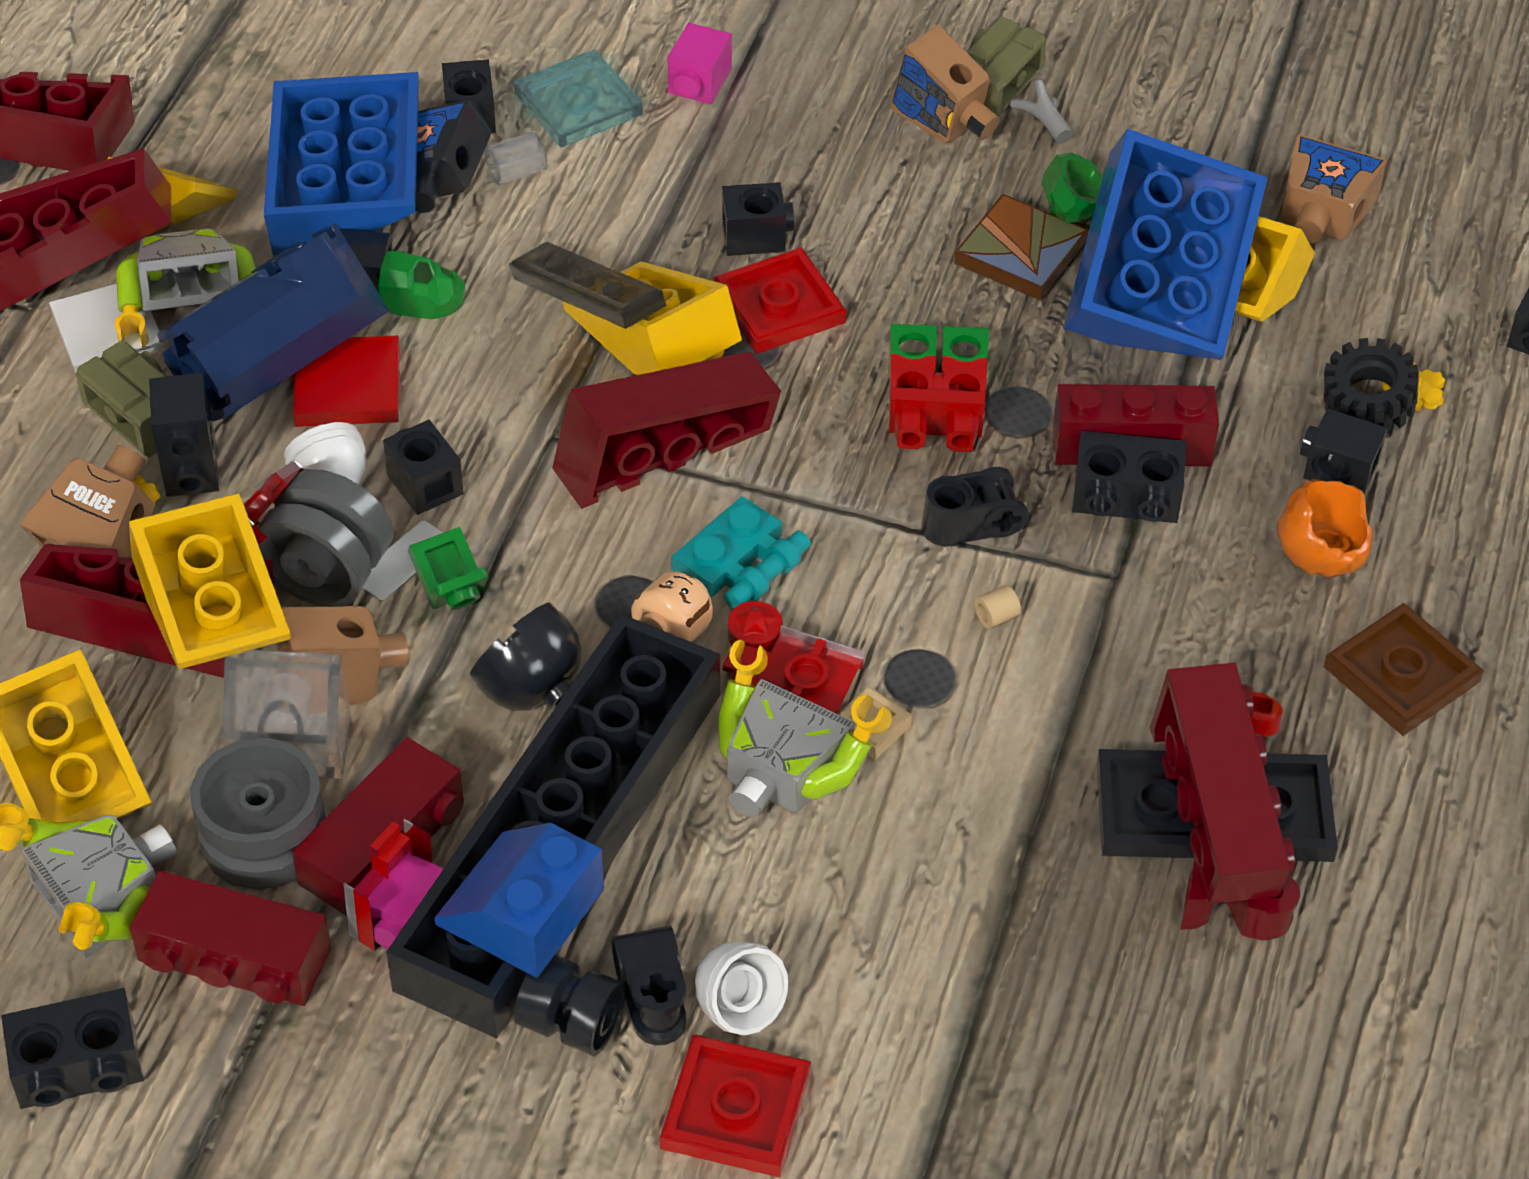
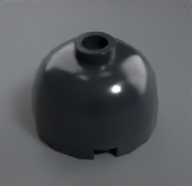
M547 602L535 608L512 625L517 631L510 635L503 643L498 638L477 660L470 671V676L477 683V687L501 707L512 711H531L546 703L550 709H553L572 684L570 679L579 668L582 648L579 637L565 615L558 611L552 603Z

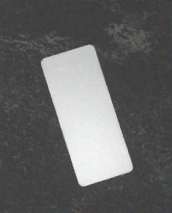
M426 521L419 522L386 550L377 566L371 569L372 572L363 589L379 600H385L417 573L408 554L409 546L443 532Z

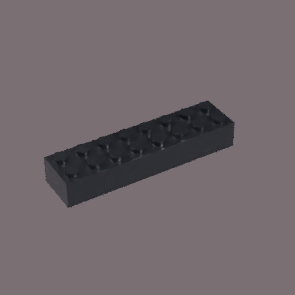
M623 614L618 616L386 951L393 992L489 1036L498 1038L514 1013L518 993L527 972L435 925L436 915L501 833L505 831L552 823L601 848L604 875L720 697L719 653Z

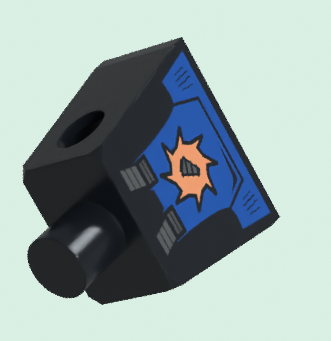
M469 99L418 111L416 212L427 213L432 211L437 197L463 192L471 183L490 139L491 131Z

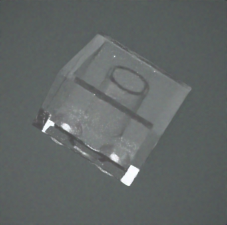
M249 650L225 657L222 729L224 747L239 740L260 737L287 741L308 755L318 770L319 779H342L352 728L342 656L336 654Z

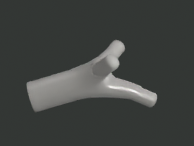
M1038 79L1034 82L1038 97L1037 101L1012 99L1010 107L1025 110L1034 115L1045 125L1058 144L1065 143L1071 138L1073 132L1056 109L1057 99L1049 98L1044 80Z

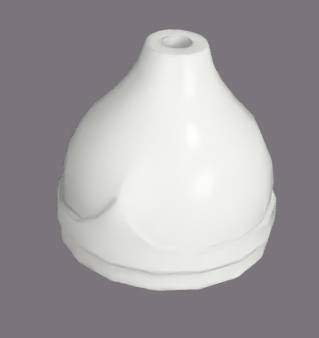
M344 422L323 424L305 431L291 441L283 455L286 465L295 460L304 470H326L345 476L358 485L364 476L367 461L364 442L356 426Z
M744 941L724 943L707 953L697 964L695 975L696 998L702 1011L723 1031L743 1036L760 1032L770 1025L783 1009L788 993V974L782 960L768 947Z

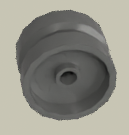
M303 470L297 473L280 493L274 508L268 511L257 527L268 538L258 544L263 559L272 560L274 582L281 589L296 598L320 607H343L353 603L370 576L371 569L377 566L394 538L392 521L382 504L362 486L345 476L326 470Z
M265 737L239 740L215 751L198 768L190 787L192 811L196 827L198 828L202 855L214 874L234 886L256 890L284 886L297 879L292 851L326 818L318 770L304 751L287 741Z

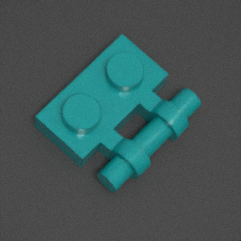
M741 496L671 556V570L690 575L699 580L705 586L711 598L723 587L728 586L730 589L724 594V599L734 609L742 603L759 600L768 592L769 583L780 573H789L800 563V555L811 546V542L807 535L799 530L795 531L787 539L780 538L782 537V522L747 498ZM756 558H759V559L762 560V561H761L758 565H756L755 567H753V566H748V565H750Z

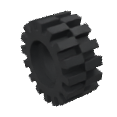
M1368 338L1359 339V345L1356 349L1351 342L1342 345V354L1335 350L1330 356V363H1326L1324 369L1325 410L1328 408L1388 428L1386 434L1392 433V422L1400 429L1406 424L1407 416L1412 418L1418 399L1419 370L1417 364L1413 365L1414 357L1409 352L1402 355V346L1395 342L1390 349H1387L1386 339L1377 338L1376 346H1369ZM1362 380H1378L1386 383L1391 388L1379 394H1364L1354 390L1351 386Z

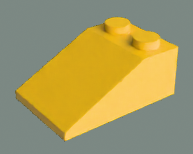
M642 261L562 301L564 310L636 375L720 358L724 355L725 349L742 341L727 285Z
M239 493L129 521L131 557L147 603L178 670L291 639L290 630Z
M81 649L0 683V761L28 818L52 822L95 820L109 815L116 817L118 820L152 805Z

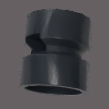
M554 955L538 978L528 973L526 974L516 1000L514 1021L517 1025L545 1037H550L556 1032H560V1039L563 1044L595 1057L605 1048L617 1026L624 1006L626 985L617 979L594 970L582 976L580 966L577 963Z

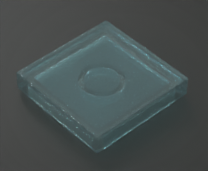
M596 49L514 81V94L560 148L643 115V102Z

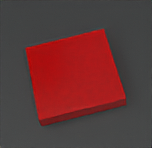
M802 247L713 277L714 282L728 286L739 330L756 354L846 323L847 310Z
M399 336L350 337L295 373L293 408L295 427L319 426L333 422L349 424L399 422Z
M693 1034L659 1138L660 1149L780 1178L811 1073V1061Z

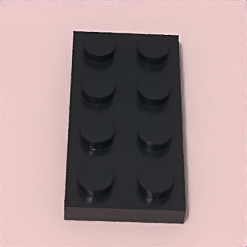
M1098 750L1097 779L1102 856L1194 858L1190 848V833L1195 825L1194 822H1181L1176 807L1178 779L1167 780L1162 766V756L1166 755L1165 751ZM1267 753V764L1264 768L1268 785H1275L1278 790L1281 803V814L1278 823L1282 837H1289L1292 842L1295 861L1334 862L1338 845L1327 755Z

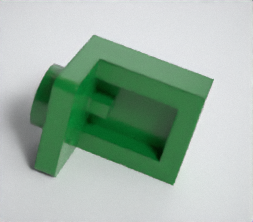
M460 527L409 546L408 554L432 609L448 604L450 610H456L472 604L481 597L479 592L483 591L489 576L485 567L478 569Z

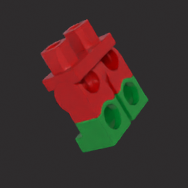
M891 324L889 344V433H895L897 446L900 449L918 450L925 446L926 435L946 436V447L951 451L971 452L976 438H982L989 328L943 326L940 372H935L937 326ZM915 339L925 343L928 349L924 353L903 352L899 345L906 340ZM959 342H969L976 345L979 353L977 355L954 354L951 351V347Z

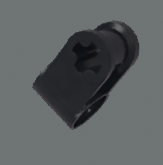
M990 467L973 473L941 476L929 483L926 490L921 529L925 538L931 543L942 547H952L970 541L992 537L1004 538L1013 535L1027 524L1029 512L1026 505L1022 501L1017 500L1014 494V478L1010 471L1003 467Z
M668 925L612 936L611 947L617 979L626 985L625 998L636 1035L644 1042L652 1045H667L675 1042L683 1035L686 1028V1011L683 1004L686 998V985L672 926Z

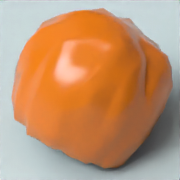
M1317 479L1305 481L1291 493L1283 514L1277 521V536L1281 541L1283 552L1294 565L1300 567L1306 574L1335 578L1355 572L1367 562L1372 548V527L1367 521L1364 493L1354 485H1346L1341 481L1325 482Z

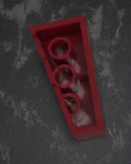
M19 72L17 75L0 79V158L28 163L36 167L45 166L72 171L107 160L108 156L112 157L134 124L129 75H111V83L89 82L88 74L68 73L67 81L39 80L38 72Z
M144 148L0 193V311L172 223L171 185Z
M751 352L570 389L552 469L580 508L583 509L597 503V493L617 486L621 492L640 485L639 476L661 466H664L668 472L685 466L686 461L691 459L699 450L707 448L713 454L770 430L781 390Z
M44 544L20 578L27 628L176 666L147 603L132 558L118 557L117 549ZM264 559L274 587L272 560ZM249 651L186 667V669L232 680Z
M1236 662L1168 669L1150 725L1154 743L1165 742L1166 755L1162 756V766L1167 780L1178 779L1176 807L1181 822H1194L1195 825L1190 833V848L1209 904L1279 896L1288 874L1292 873L1295 868V854L1292 842L1289 837H1282L1278 823L1281 814L1280 796L1275 785H1268L1264 770L1267 764L1266 744L1261 734L1254 733L1251 722L1253 715L1252 692L1248 684H1241Z

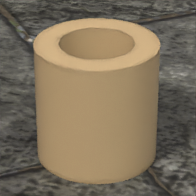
M1003 585L974 599L976 614L980 622L987 629L993 628L1021 614L1019 599L1009 585Z

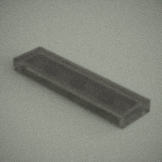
M550 242L539 245L509 263L513 279L624 329L631 327L666 306L661 289Z

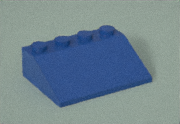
M418 72L274 81L264 204V219L273 257L299 241L300 243L304 241L308 243L313 239L311 236L313 233L335 223L340 229L374 232L415 213L419 108Z
M1127 129L1109 153L1063 329L1110 345L1221 360L1224 357L1268 177Z

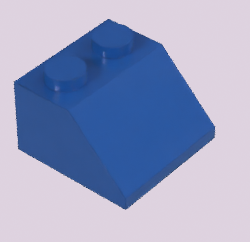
M552 823L502 832L436 915L435 925L538 978L604 891L602 849Z

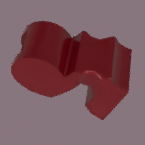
M1193 860L1188 879L1180 930L1197 929L1207 924L1213 904H1209L1195 860ZM1288 875L1279 896L1224 903L1228 905L1242 936L1258 940H1270L1281 937L1289 931L1293 921V911L1296 909L1300 899V890L1295 880Z

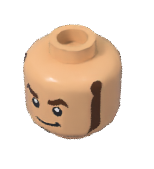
M678 571L666 572L656 578L637 595L631 607V614L635 620L693 642L707 629L713 617V605L707 589L699 580Z

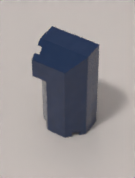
M336 223L311 235L313 239L308 243L306 241L300 243L299 241L255 268L251 271L252 274L245 276L234 285L157 333L159 343L169 340L171 348L162 354L173 376L203 373L208 402L212 407L210 409L212 421L227 418L389 312L388 307Z

